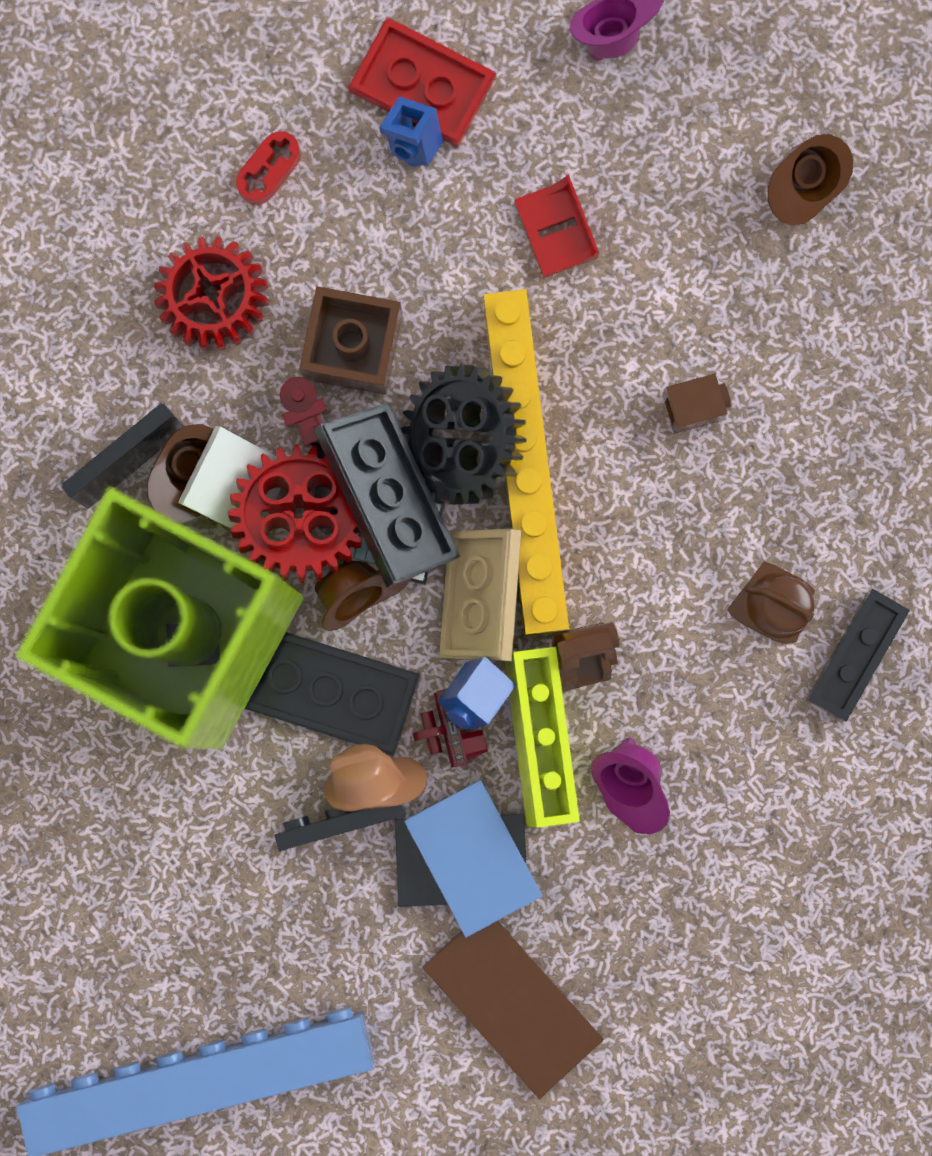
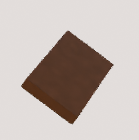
M499 921L466 938L463 932L460 931L422 967L539 1100L604 1040Z

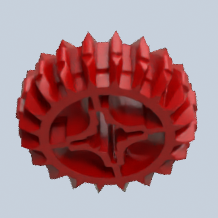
M199 237L197 241L198 249L192 250L187 242H183L182 250L185 255L179 258L177 254L171 252L168 258L174 266L172 268L167 266L159 267V273L167 281L154 283L155 290L164 294L154 300L155 306L158 309L165 310L159 316L161 322L164 325L172 324L169 332L173 337L176 338L184 334L183 342L189 347L196 342L198 337L199 347L203 351H208L211 339L215 340V344L220 351L225 350L226 343L224 338L230 336L235 345H240L241 338L237 331L242 328L248 335H253L255 330L248 320L251 318L257 322H262L264 315L255 306L264 307L269 303L267 296L260 293L268 289L267 280L258 278L263 273L260 263L251 264L253 255L249 250L239 254L240 247L235 241L229 243L224 250V242L221 237H215L212 247H208L204 237ZM211 263L224 264L235 269L236 272L231 275L228 272L212 275L206 271L203 265ZM192 272L195 278L194 286L188 293L184 294L185 299L179 302L180 287L187 275ZM203 278L207 280L210 287L212 286L218 294L216 299L220 309H217L214 302L210 301L204 290L206 287L202 281ZM244 285L245 290L242 303L231 316L227 308L230 297L238 292L237 288ZM207 311L215 314L219 323L200 324L185 316L191 312H194L196 315Z

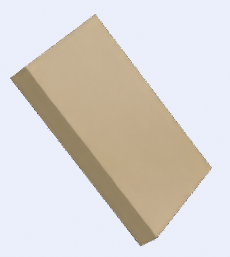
M515 529L449 531L460 557L446 564L439 658L475 660L485 656L491 661H512L521 531Z

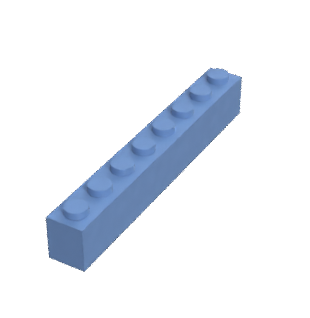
M351 1007L340 1008L326 1013L327 1020L310 1025L309 1018H302L284 1024V1032L268 1035L266 1029H259L241 1035L242 1042L234 1045L225 1046L224 1040H217L199 1046V1054L183 1057L182 1051H174L156 1057L157 1064L141 1068L139 1062H132L114 1068V1076L98 1079L95 1072L73 1078L71 1080L72 1086L56 1090L54 1083L33 1088L28 1091L29 1098H26L16 1106L27 1155L42 1156L373 1070L375 1059L363 1011L352 1013Z

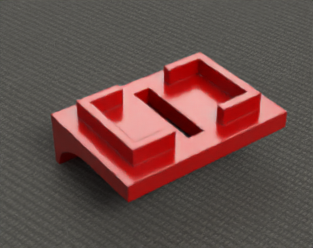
M569 174L551 186L514 199L516 209L543 278L598 258L599 250ZM572 219L575 220L576 225L542 238L539 236L538 232Z

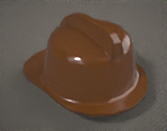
M820 134L791 148L772 173L768 184V204L772 214L780 222L792 226L805 224L814 218L845 189L853 173V156L849 146L839 137L831 134Z
M203 424L187 425L176 430L167 440L150 471L147 481V497L153 511L176 523L190 522L201 516V514L179 504L178 501L214 428Z
M361 561L342 563L338 566L336 574L330 571L314 587L326 611L321 622L322 628L327 631H334L348 625L363 611L398 594L408 585L412 578L386 588L380 573L368 563Z
M763 562L727 610L738 622L771 640L784 644L796 643L799 634L814 616L813 596L815 590L803 579L774 564Z

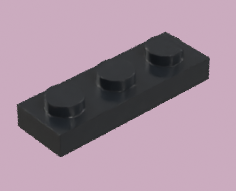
M870 589L806 700L837 719L847 722L910 610L880 592Z
M404 804L366 808L353 812L332 808L324 811L326 819L310 823L308 816L283 822L285 831L279 832L274 836L278 851L280 852L406 816L407 813Z

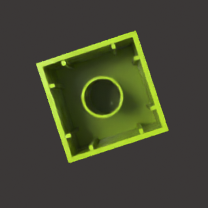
M109 487L15 657L183 748L223 749L305 597L276 575ZM181 623L177 635L167 644L166 624ZM219 644V664L197 665L207 660L215 652ZM168 663L178 665L179 667H168Z

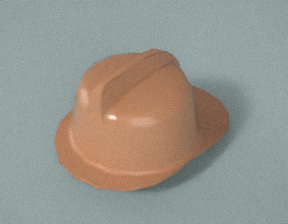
M356 744L346 748L338 756L330 760L331 775L326 781L324 795L327 803L334 809L342 811H357L366 808L401 805L419 797L426 788L427 774L424 767L416 760L408 757L390 758V756L384 754L374 745Z

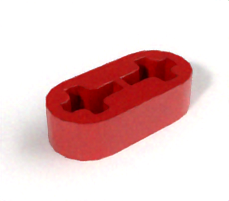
M286 131L271 133L239 171L236 178V186L245 202L252 205H261L268 202L297 167L301 151L296 138ZM286 143L289 144L288 150L291 156L288 159L281 156L271 166L270 163L275 157L272 148L275 145L282 148ZM266 170L267 174L262 180L265 189L262 192L255 189L249 193L247 179L251 177L256 180Z

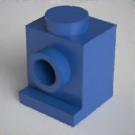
M398 97L379 127L380 133L387 135L391 154L405 161L410 166L424 165L428 167L443 143L436 108L402 97ZM411 118L419 121L416 127H413Z

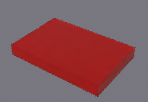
M386 17L349 84L348 92L387 112L391 110L398 97L436 108L443 141L458 148L495 81L497 72ZM411 118L412 125L416 126L419 121Z

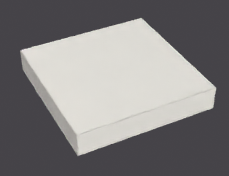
M215 426L178 503L230 529L238 524L230 522L228 517V511L237 508L231 504L230 494L242 493L237 488V478L250 480L246 466L250 464L261 469V454L268 456L271 461L276 460L277 456L220 426ZM281 488L271 489L266 494V497L276 500ZM263 512L260 516L265 518L269 513Z

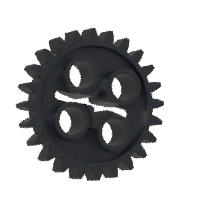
M447 365L444 372H431L432 382H419L422 395L410 394L409 398L415 405L414 410H403L402 414L410 420V426L401 427L403 434L409 435L407 443L430 492L435 493V500L449 501L451 505H464V503L479 504L480 499L494 498L493 490H504L506 488L502 476H515L517 474L510 463L512 460H523V456L515 450L516 444H523L527 440L523 436L517 435V429L525 425L526 420L515 419L514 413L522 405L518 402H508L514 390L511 387H500L502 383L501 376L489 375V369L475 367L474 365ZM481 409L483 410L482 421L480 419ZM444 429L490 433L492 440L482 441L435 437L433 430ZM478 452L480 455L479 464L477 463Z

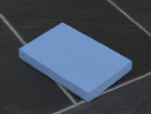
M481 779L404 820L465 938L543 896Z

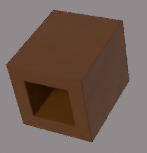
M716 373L668 386L662 394L674 434L723 421L728 414L726 409L731 407L728 389L725 383H718Z

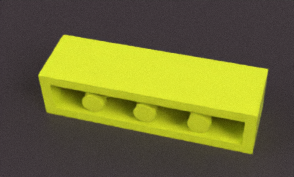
M556 647L512 652V661H505L506 676L516 684L509 694L526 826L539 828L580 822Z

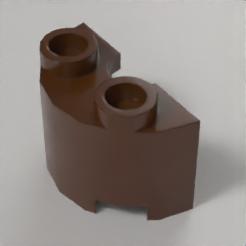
M601 622L552 634V647H556V651L560 653L558 665L562 692L611 680V666L618 664L615 648L620 646L614 622L606 624Z

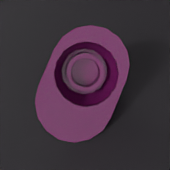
M594 0L574 14L570 20L569 30L575 40L587 45L590 56L595 61H600L604 58H618L634 49L639 40L640 28L659 12L664 0Z
M632 737L625 738L611 752L597 755L591 762L590 772L609 811L636 833L654 834L660 832L669 822L670 809L660 785L662 768L659 759L645 747L637 745Z

